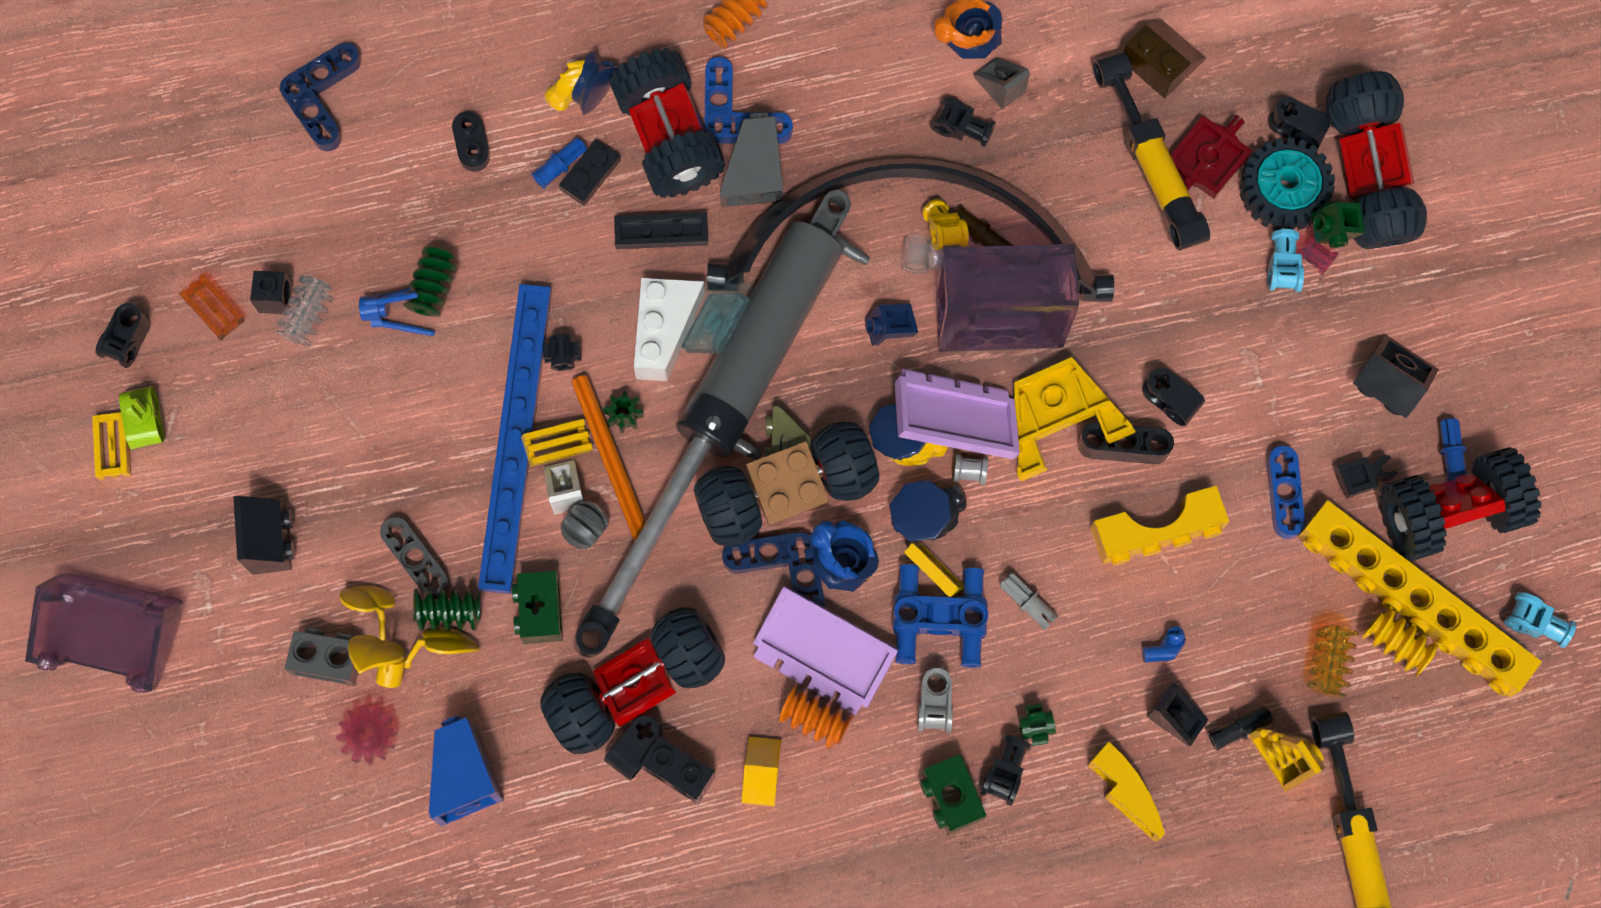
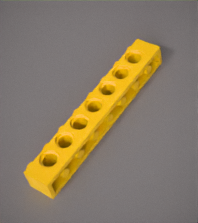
M1327 500L1298 537L1303 540V545L1309 551L1315 554L1320 553L1329 560V565L1341 574L1346 573L1353 578L1359 589L1367 594H1374L1382 600V605L1388 611L1393 609L1396 612L1395 614L1399 613L1409 621V626L1414 625L1417 628L1416 632L1426 634L1436 641L1439 645L1438 649L1448 655L1453 654L1462 661V666L1474 675H1480L1490 682V688L1502 696L1507 695L1509 698L1519 693L1542 663L1541 660ZM1330 535H1338L1343 540V547L1335 546L1330 539ZM1357 554H1362L1368 558L1369 567L1359 564ZM1384 574H1389L1395 579L1396 587H1390L1384 582ZM1411 594L1420 597L1422 608L1412 604L1410 600ZM1437 614L1444 615L1448 619V628L1442 627L1438 623ZM1465 634L1474 638L1475 648H1470L1466 645L1464 641ZM1492 655H1496L1501 659L1502 669L1496 668L1491 661Z

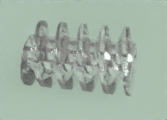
M301 275L299 277L301 285L294 287L293 293L295 296L288 299L290 307L283 309L282 314L285 319L277 321V326L280 330H275V332L295 344L311 346L312 342L306 338V335H317L318 333L311 324L323 323V320L316 314L317 312L328 313L329 310L322 302H333L334 299L327 293L328 290H332L327 283L308 275Z

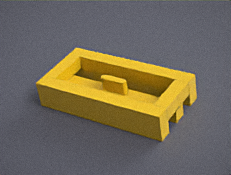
M121 412L92 416L95 477L102 480L105 477L117 478L118 475H123L124 477L131 476L130 450L124 433ZM115 421H118L120 467L117 465ZM104 422H107L109 469H105L102 424Z
M584 419L523 434L521 439L530 467L590 452L593 447L588 441L589 434L588 431H585ZM576 429L578 432L573 435L541 442L538 444H531V441L557 435L560 433ZM579 440L581 442L580 446L535 457L534 454L536 451Z
M921 541L913 542L904 551L949 597L956 596L964 588V584Z

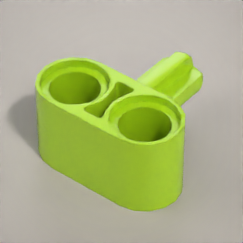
M153 386L120 393L119 406L129 448L134 450L164 443L165 437L160 408Z

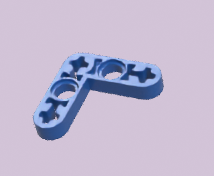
M714 57L709 60L705 69V133L710 132L718 144H736L743 120L749 119L751 114L767 113L768 117L775 116L776 124H782V133H777L778 144L789 141L793 133V123L788 115L777 112H733L732 64L724 57ZM717 68L723 69L722 85H716L715 72ZM715 94H723L726 96L727 102L723 106H715L710 102V99ZM731 122H735L736 134L731 132ZM716 123H722L721 133H715Z

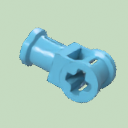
M1293 229L1273 231L1271 233V240L1274 241V253L1269 260L1267 288L1269 291H1274L1275 288L1294 289L1295 292H1301L1304 282V267L1302 265V254H1296V241L1299 240V232Z
M1524 592L1516 593L1514 598L1516 604L1511 615L1506 617L1504 624L1513 631L1530 635L1534 638L1544 635L1558 642L1559 647L1565 648L1575 633L1577 622L1573 620L1567 622L1553 615L1552 613L1555 608L1544 604L1541 599Z

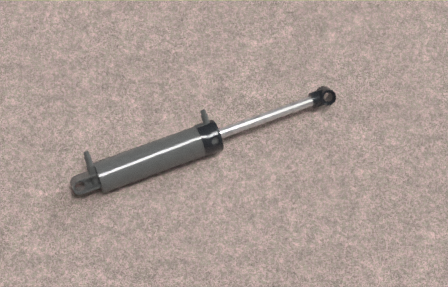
M840 190L828 192L809 224L793 222L790 225L698 389L692 394L677 420L676 428L678 432L691 443L599 606L591 605L575 633L573 646L581 656L586 658L595 657L606 648L608 641L620 622V619L616 616L617 612L707 452L721 457H728L736 450L748 458L751 457L755 460L760 458L762 452L741 439L751 416L841 255L844 254L863 265H867L870 257L864 254L862 250L851 245L849 241L836 234L851 207L850 198L845 192ZM828 203L837 204L841 212H832L828 208ZM591 631L597 634L599 645L595 648L586 647L582 641L583 633Z

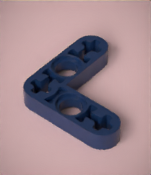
M350 43L336 45L282 79L279 90L289 108L315 145L323 151L336 149L341 143L342 136L337 125L316 95L359 69L361 65L360 55L357 48ZM346 54L351 58V61L346 63L345 60H342L341 56ZM331 61H333L338 70H333L330 64ZM316 69H327V77L323 80L312 78ZM305 77L308 78V81L311 85L310 87H308L306 82H304L303 79ZM295 86L300 92L294 94L290 91V87ZM314 106L319 109L315 118L306 119L302 116L303 111L308 107ZM321 124L327 133L331 135L332 138L330 140L322 137L318 129Z
M798 532L752 539L741 545L725 547L722 560L724 567L729 572L741 574L788 566L792 589L801 595H809L817 591L818 596L812 595V601L825 607L821 579L813 570V564L803 563L796 567L793 566V563L799 564L798 551H792L791 549L796 547L797 541H802L804 546H809V548L805 549V562L814 561V546L810 535ZM763 546H774L778 551L777 557L772 561L763 560L759 555ZM755 547V564H751V557L741 559V565H735L733 560H728V558L733 556V551H739L741 556L750 555L749 548ZM803 571L811 572L814 575L815 582L810 587H801L796 581L797 575Z

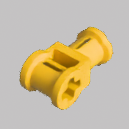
M942 199L929 201L924 206L922 215L924 220L929 223V236L931 237L933 248L941 250L943 246L949 245L966 247L969 241L966 221L960 219L957 213H950L949 206Z

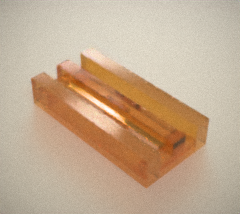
M202 274L198 277L199 281L189 284L190 288L186 291L183 289L179 292V295L221 341L245 320L209 279ZM206 286L235 319L230 322L201 289ZM196 294L225 327L220 330L193 301L192 296Z

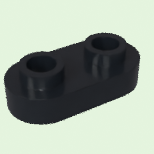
M462 112L452 122V131L458 157L463 168L471 172H478L483 170L490 161L484 127L481 118L476 113ZM467 122L472 123V126L469 128L462 127ZM471 150L478 151L474 156L468 155Z

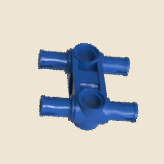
M911 564L900 565L899 593L895 594L893 600L892 630L897 635L896 648L899 649L895 663L916 664V636L919 634L959 636L962 638L961 666L966 668L981 667L982 639L987 635L989 616L988 602L983 597L984 570L980 568L964 569V597H932L918 594L920 568L917 565ZM903 608H911L915 611L916 618L912 621H905L899 616V611ZM968 611H974L981 617V622L975 625L966 622L964 614Z

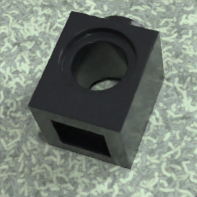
M254 271L250 301L258 313L290 315L293 284L285 272Z

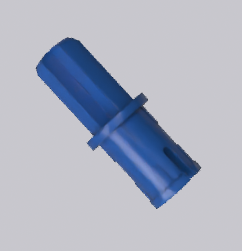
M578 137L573 139L557 154L552 152L550 154L551 157L531 173L532 178L542 189H545L557 176L563 172H568L567 167L587 150L586 145Z
M1447 418L1440 421L1443 449L1440 450V453L1445 458L1447 482L1455 480L1458 476L1467 475L1464 452L1467 449L1462 444L1459 420L1455 418Z

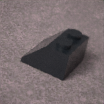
M1385 334L1358 373L1353 384L1357 386L1363 395L1370 398L1374 397L1382 402L1390 413L1398 416L1401 415L1407 419L1428 391L1439 369Z
M233 496L237 560L252 575L291 570V560L295 559L294 542L289 540V529L293 528L291 509H287L281 500Z

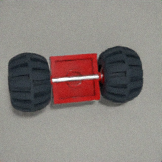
M1384 71L1363 72L1340 79L1330 87L1326 97V114L1329 117L1330 123L1338 132L1351 135L1339 140L1350 196L1352 199H1356L1353 203H1360L1365 234L1353 239L1360 247L1365 249L1389 247L1412 242L1422 236L1427 224V209L1422 198L1415 190L1404 187L1415 184L1403 124L1400 122L1395 123L1402 114L1404 93L1393 75Z
M679 607L666 612L657 620L651 630V640L649 638L645 639L593 670L600 690L592 679L584 673H569L557 677L546 687L541 696V710L554 736L568 752L572 754H586L600 749L610 739L615 730V722L622 726L677 693L668 673L682 688H698L709 684L720 674L725 665V655L715 634L700 612L692 607Z

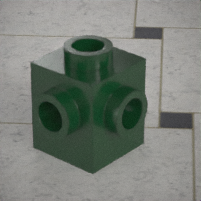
M1338 200L1324 203L1322 209L1311 213L1316 243L1329 244L1330 248H1340L1348 245L1349 240L1365 234L1360 203H1347Z

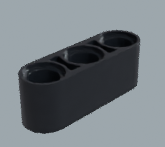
M1095 422L1085 426L1077 445L1080 453L1090 459L1160 464L1167 459L1172 451L1174 438L1170 432L1162 428L1133 426L1136 432L1124 437L1131 441L1133 448L1125 449L1120 446L1118 440L1109 444L1106 441L1100 423ZM1089 435L1097 436L1101 441V445H1090L1086 437ZM1150 442H1160L1164 446L1165 451L1157 452L1153 450Z

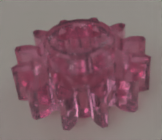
M362 705L360 715L349 710L348 715L351 721L349 723L345 721L339 722V725L346 731L344 734L337 735L336 739L347 743L341 748V752L344 755L353 752L351 759L354 763H359L362 756H364L365 762L368 765H372L374 755L385 760L386 755L383 749L385 747L388 749L395 748V745L388 739L397 735L398 731L394 728H387L393 721L391 716L387 715L380 719L382 716L381 708L376 707L372 714H370L369 709ZM368 728L374 735L368 736L369 741L365 742L360 738V734H365V729Z

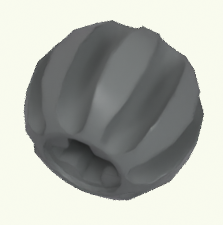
M580 501L576 503L563 519L560 529L563 537L570 545L579 549H588L596 543L607 529L609 520L606 512L599 505L592 501Z

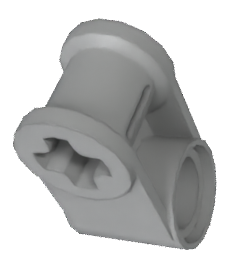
M930 669L921 681L920 702L918 705V731L923 732L925 728L944 729L946 733H951L952 680L949 673L944 669ZM935 676L940 677L945 683V689L938 693L932 692L927 685L928 679Z

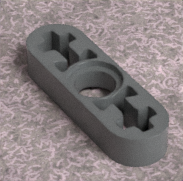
M398 517L387 519L380 529L381 538L422 593L425 595L426 590L431 589L434 598H437L440 589H444L446 593L449 589L447 575L407 522ZM396 527L398 530L404 528L401 530V535L406 540V545L402 547L395 537L388 539L392 535L391 528ZM412 550H420L424 554L423 561L417 566H410L406 563V556ZM428 569L435 579L441 577L438 581L440 585L438 589L435 590L433 587L426 589L429 582L423 575V571Z

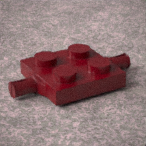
M1203 115L1171 153L1175 166L1183 178L1182 180L1188 191L1194 186L1215 199L1249 158L1253 150L1241 143L1235 135L1241 126L1245 124L1242 117L1238 121L1240 116L1234 115L1232 120L1224 127L1213 123Z

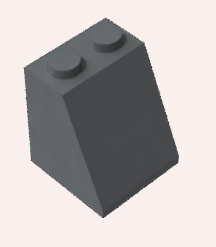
M755 113L749 115V119L743 120L720 190L721 208L779 202L782 200L783 183L775 116L768 117L767 113Z

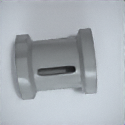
M956 454L953 482H958L961 479L978 481L980 485H985L988 457H983L980 460L963 458L961 454Z

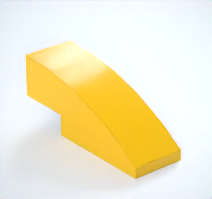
M1108 742L1088 764V767L1112 787L1104 798L1154 842H1157L1165 835V831L1151 794L1128 760Z

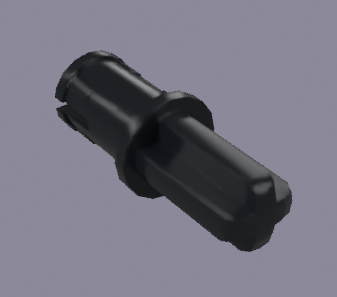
M1262 706L1239 718L1236 715L1233 716L1231 721L1208 731L1207 735L1212 746L1218 751L1235 741L1248 739V734L1274 721L1273 716L1267 707Z

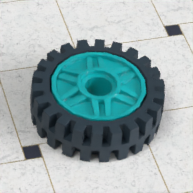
M1282 138L1275 139L1272 144L1270 141L1263 144L1261 148L1259 147L1253 153L1242 172L1239 189L1241 190V201H1245L1244 207L1247 212L1252 210L1251 217L1255 221L1260 218L1263 220L1261 225L1268 227L1269 224L1274 225L1273 230L1276 231L1282 229V227L1293 230L1297 227L1298 230H1301L1307 225L1313 224L1311 213L1322 209L1324 203L1330 202L1335 186H1333L1335 175L1331 174L1333 169L1331 163L1325 164L1327 157L1323 153L1320 155L1316 154L1317 147L1312 145L1309 149L1305 147L1306 141L1300 140L1296 144L1295 138H1287L1285 142H1283ZM1286 181L1290 183L1293 188H1286L1282 185L1281 182Z

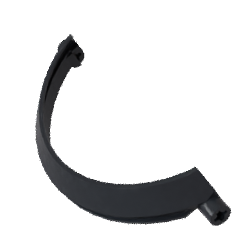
M917 158L882 159L863 162L837 169L808 182L775 204L753 226L738 246L729 263H708L707 291H739V283L744 284V273L750 272L753 262L764 243L786 218L801 207L828 194L830 191L864 181L914 177L959 184L982 192L1004 203L1036 226L1058 249L1073 274L1075 293H1079L1080 301L1112 302L1114 297V275L1093 274L1082 252L1069 234L1046 210L1030 197L986 173L953 163Z

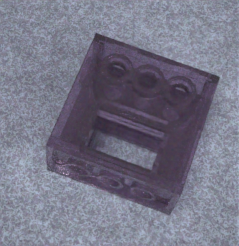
M1075 244L944 248L935 292L938 352L1063 348L1079 307Z

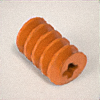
M722 0L720 6H715L712 9V14H707L703 17V27L707 35L718 46L726 49L728 44L724 38L727 37L729 40L735 41L737 38L733 30L735 29L741 34L744 33L745 28L742 22L751 26L753 19L750 14L760 18L762 13L759 6L766 9L768 7L765 0Z
M796 684L780 711L779 722L783 724L791 717V729L795 730L803 724L802 734L804 736L809 735L814 730V741L816 743L827 737L825 745L827 749L832 748L836 743L839 745L855 715L851 714L848 718L842 720V708H839L833 714L830 713L831 702L828 701L825 705L819 707L820 696L816 695L808 701V689L805 688L797 695L795 693Z

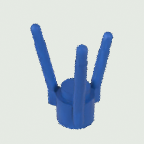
M403 289L385 294L361 296L359 299L361 320L370 321L372 328L385 327L421 335H435L433 330L383 320V317H388L389 315L388 303L417 298V292L407 293L411 290Z

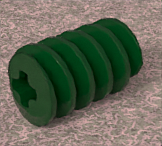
M428 246L422 249L423 257L417 262L419 269L414 271L413 277L415 280L409 283L411 291L407 292H417L418 297L405 300L406 302L403 303V306L423 316L440 317L441 313L434 308V305H445V301L438 297V295L449 294V289L442 284L453 283L454 279L447 274V271L457 272L458 268L451 263L452 260H455L451 253Z
M414 589L413 622L416 621L419 630H424L427 621H429L432 630L436 631L440 621H443L446 631H450L453 622L456 621L459 631H463L466 622L469 621L472 630L476 631L480 623V591L476 599L473 598L470 589H467L464 597L460 598L458 590L454 589L451 597L447 598L444 589H440L437 598H434L431 589H427L424 598H421L418 589Z

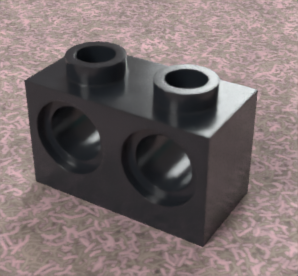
M659 736L640 763L643 771L697 805L716 777L715 771Z

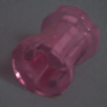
M1315 236L1309 240L1300 252L1302 260L1305 259L1318 268L1319 274L1322 276L1339 255L1337 251L1331 252L1320 243H1316Z

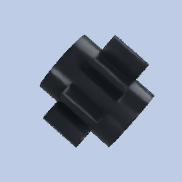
M570 334L550 336V344H543V359H545V363H551V369L555 371L574 369L575 361L582 360L580 342H574L573 336Z

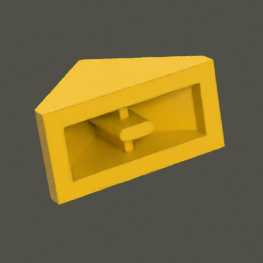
M749 737L741 803L775 807L782 740Z

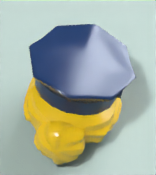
M593 50L588 54L586 60L567 63L568 70L560 73V79L545 91V100L551 108L558 111H565L569 104L574 101L580 105L582 114L585 115L594 110L607 95L611 87L609 79L613 77L612 72L619 70V68L612 62H599L597 54Z
M896 403L881 407L869 425V434H871L874 449L890 457L898 465H924L934 456H944L948 449L947 446L898 437Z

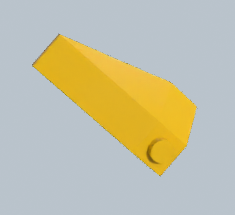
M1261 727L1248 735L1285 792L1325 768L1322 762L1324 757L1315 744H1310L1306 738Z

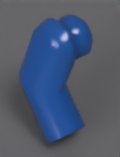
M1177 626L1170 627L1160 645L1142 647L1144 663L1174 660L1185 645L1186 638L1183 629Z

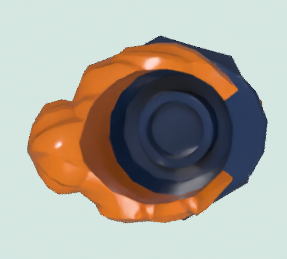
M957 0L947 6L944 16L936 19L934 32L938 41L946 43L962 59H985L1002 44V14L998 7L990 2H983L982 0Z

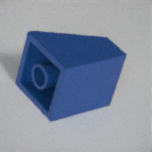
M460 716L449 718L441 723V728L434 731L429 815L441 827L504 801L477 730L467 717L463 719Z

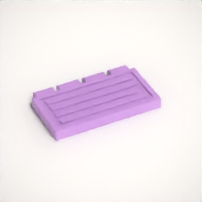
M902 369L899 378L895 381L898 437L1009 459H1015L1019 455L1015 399L1009 398L1008 390L992 386H985L983 390L982 384L957 380L955 383L953 378L929 374L926 379V374L923 372Z
M787 586L782 588L753 642L754 645L758 646L753 658L773 669L779 659L783 660L784 662L779 670L780 673L801 685L807 675L811 676L812 679L807 688L829 701L835 692L838 691L841 694L836 704L854 715L858 713L861 706L867 708L870 705L899 651L895 646Z

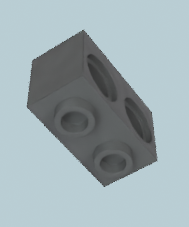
M305 628L304 632L293 631L284 669L294 676L355 686L358 672L350 656L343 665L338 666L334 664L335 656L339 652H348L349 640L354 636L338 633L336 638L324 636L323 631L313 628ZM308 646H316L315 656L309 660H303L302 654L304 649Z

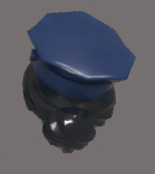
M930 480L906 483L890 503L891 524L896 532H900L910 542L922 540L935 541L945 536L957 526L960 512L966 510L967 507L965 492L953 485L943 488L936 483H932Z

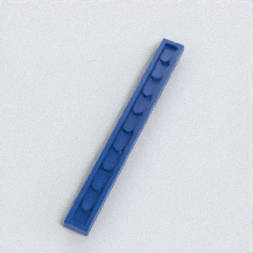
M519 284L478 589L482 592L512 594L529 461L521 437L523 434L533 432L543 361V344H545L552 293L551 287Z

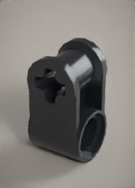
M1292 97L1280 99L1276 104L1275 110L1272 111L1268 118V125L1273 132L1286 138H1295L1297 144L1300 140L1306 141L1305 147L1309 149L1312 145L1317 148L1320 147L1331 125L1326 113Z
M126 303L117 307L106 330L96 344V355L101 358L107 356L114 359L124 368L130 367L135 361L139 348L150 330L149 318L134 304ZM137 316L136 322L132 326L127 327V321L131 317Z
M1166 368L1155 369L1150 373L1142 386L1144 397L1180 426H1187L1205 403V399L1199 391L1187 385ZM1158 382L1164 385L1160 390L1155 387Z
M649 716L636 718L622 737L608 751L604 762L631 781L642 769L640 763L657 737L662 738L661 726ZM653 725L650 729L653 737L650 739L644 737L640 740L642 736L639 731L640 727L644 726L647 728Z

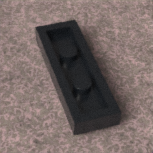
M707 212L614 216L616 249L708 246Z

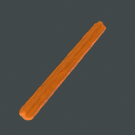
M581 375L572 380V385L635 542L645 525V520L589 379L586 375Z

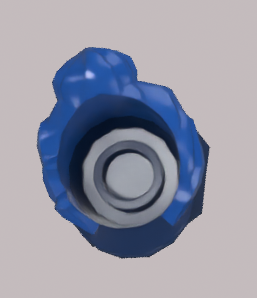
M826 520L813 528L810 535L814 546L813 570L829 589L854 592L864 582H868L870 576L878 569L879 558L876 550L873 548L872 539L866 531L846 521H840L834 525Z

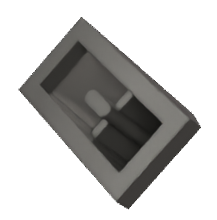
M995 57L973 73V75L999 107L1004 109L1026 92L1030 73L1025 67Z

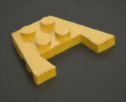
M1072 357L1014 382L1020 451L1018 455L1017 476L1021 481L1048 471L1037 443L1039 439L1094 415H1097L1106 441L1109 444L1136 432L1131 423Z

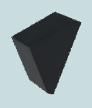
M1174 683L1163 693L1147 717L1188 746L1193 744L1208 721L1182 689Z

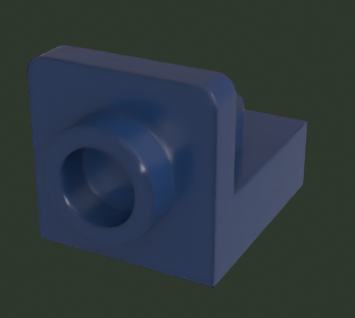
M911 304L878 305L865 317V329L870 337L872 346L880 345L885 339L913 337L919 332Z

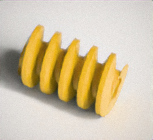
M1393 609L1384 614L1380 612L1361 637L1365 639L1373 634L1375 637L1372 646L1376 647L1381 643H1385L1382 654L1387 655L1395 651L1396 654L1393 662L1396 664L1403 659L1407 660L1404 671L1408 672L1416 667V678L1434 658L1439 645L1433 642L1425 646L1428 638L1425 634L1414 638L1417 628L1413 625L1404 630L1405 618L1402 617L1393 622L1396 613Z

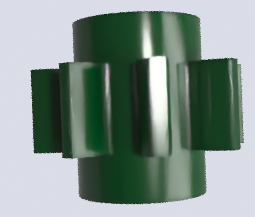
M626 391L617 398L611 395V407L603 408L604 414L611 416L607 421L608 426L613 427L616 424L620 428L621 433H624L625 428L629 427L636 430V418L644 417L643 410L635 409L640 404L639 398L631 400L628 398ZM622 409L625 412L629 410V415L618 414V410Z
M1041 703L1026 706V714L1018 715L1022 739H1031L1032 746L1048 744V735L1056 734L1052 711H1043Z

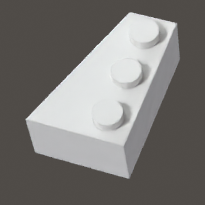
M641 278L634 359L636 379L668 381L683 347L686 335L692 327L697 310L706 295L703 281Z

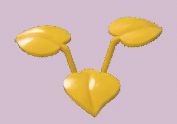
M360 585L342 589L339 594V600L345 607L358 612L376 611L378 614L379 638L373 635L354 636L349 640L348 653L359 674L377 667L375 681L380 686L387 688L399 687L402 683L404 668H411L412 660L422 646L427 651L437 654L479 653L478 645L463 632L454 628L446 631L444 626H438L436 631H433L431 627L424 629L422 632L423 638L417 640L409 655L405 658V652L400 645L386 640L384 609L395 606V598L390 592L377 586Z

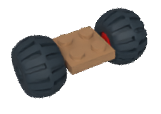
M852 422L831 423L821 429L813 438L811 443L813 457L807 442H803L746 464L745 467L752 482L753 490L744 472L737 467H715L703 474L694 485V493L702 519L712 540L718 545L736 546L752 539L762 527V517L757 504L758 501L767 524L771 525L828 503L829 499L824 486L829 495L836 500H858L869 494L878 484L880 474L874 452L863 429L858 424Z

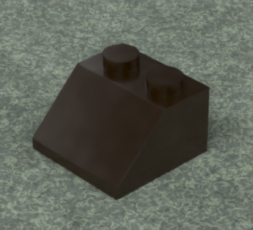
M1162 19L1146 24L1125 44L1123 50L1129 58L1132 71L1164 99L1206 59L1203 54Z

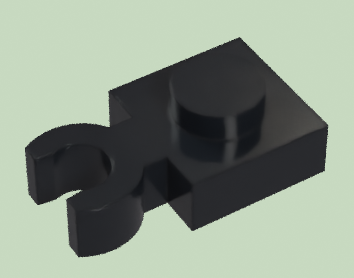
M1390 455L1380 456L1372 465H1370L1368 458L1364 457L1337 466L1334 470L1346 499L1375 490L1379 486L1376 479L1383 482L1392 480L1397 475V471L1387 473L1381 468V464H1385L1391 459Z

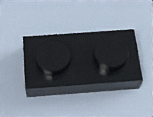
M595 139L559 184L560 190L585 206L621 161L620 155Z

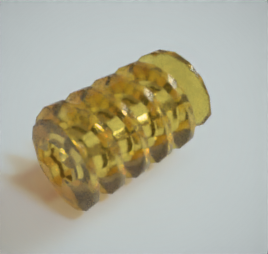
M1324 626L1316 632V637L1320 640L1314 644V650L1318 654L1313 655L1312 663L1316 666L1312 667L1309 672L1314 679L1309 680L1307 686L1311 691L1320 695L1340 698L1347 697L1346 694L1340 692V689L1351 687V683L1342 679L1344 675H1352L1353 670L1344 665L1345 663L1355 662V658L1346 653L1347 650L1357 649V645L1348 640L1349 638L1359 637V632L1341 626Z

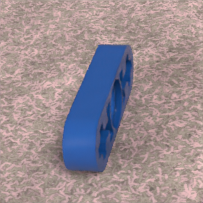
M1278 446L1270 453L1266 461L1274 531L1278 536L1284 539H1292L1305 526L1299 460L1297 453L1292 448ZM1280 455H1283V459L1289 460L1290 463L1284 469L1285 476L1276 479V477L1282 474L1281 463H1275V460ZM1282 484L1289 485L1294 491L1293 499L1284 500L1280 498L1277 493L1278 486ZM1295 506V508L1289 511L1290 521L1296 522V525L1291 530H1288V526L1282 525L1281 522L1287 517L1286 508Z

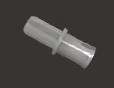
M1014 573L1009 574L1001 582L1000 587L1021 607L1019 611L1022 612L1024 610L1042 627L1043 631L1051 624L1041 616L1042 613L1051 622H1054L1058 617L1038 597L1039 593L1031 591Z

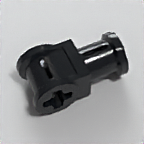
M943 97L940 102V112L937 118L933 119L930 123L931 129L941 136L953 137L960 141L963 140L964 136L981 142V146L986 147L996 122L993 120L987 122L973 116L974 109L965 106L955 98Z
M1005 734L1002 739L1005 743L999 759L995 758L992 767L990 766L980 794L983 796L990 794L1005 800L1006 805L1012 806L1022 780L1021 776L1024 769L1021 768V764L1026 751H1030L1032 745L1021 738ZM1013 750H1015L1012 761L1010 762L1011 754Z

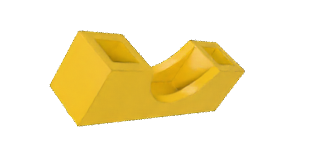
M1216 485L1186 494L1181 501L1178 519L1166 527L1148 528L1132 520L1126 512L1095 520L1090 529L1102 564L1112 562L1113 566L1130 561V556L1142 553L1143 557L1155 555L1162 551L1161 547L1173 544L1174 548H1179L1192 543V538L1203 535L1204 539L1214 538L1223 533L1222 530L1230 521Z

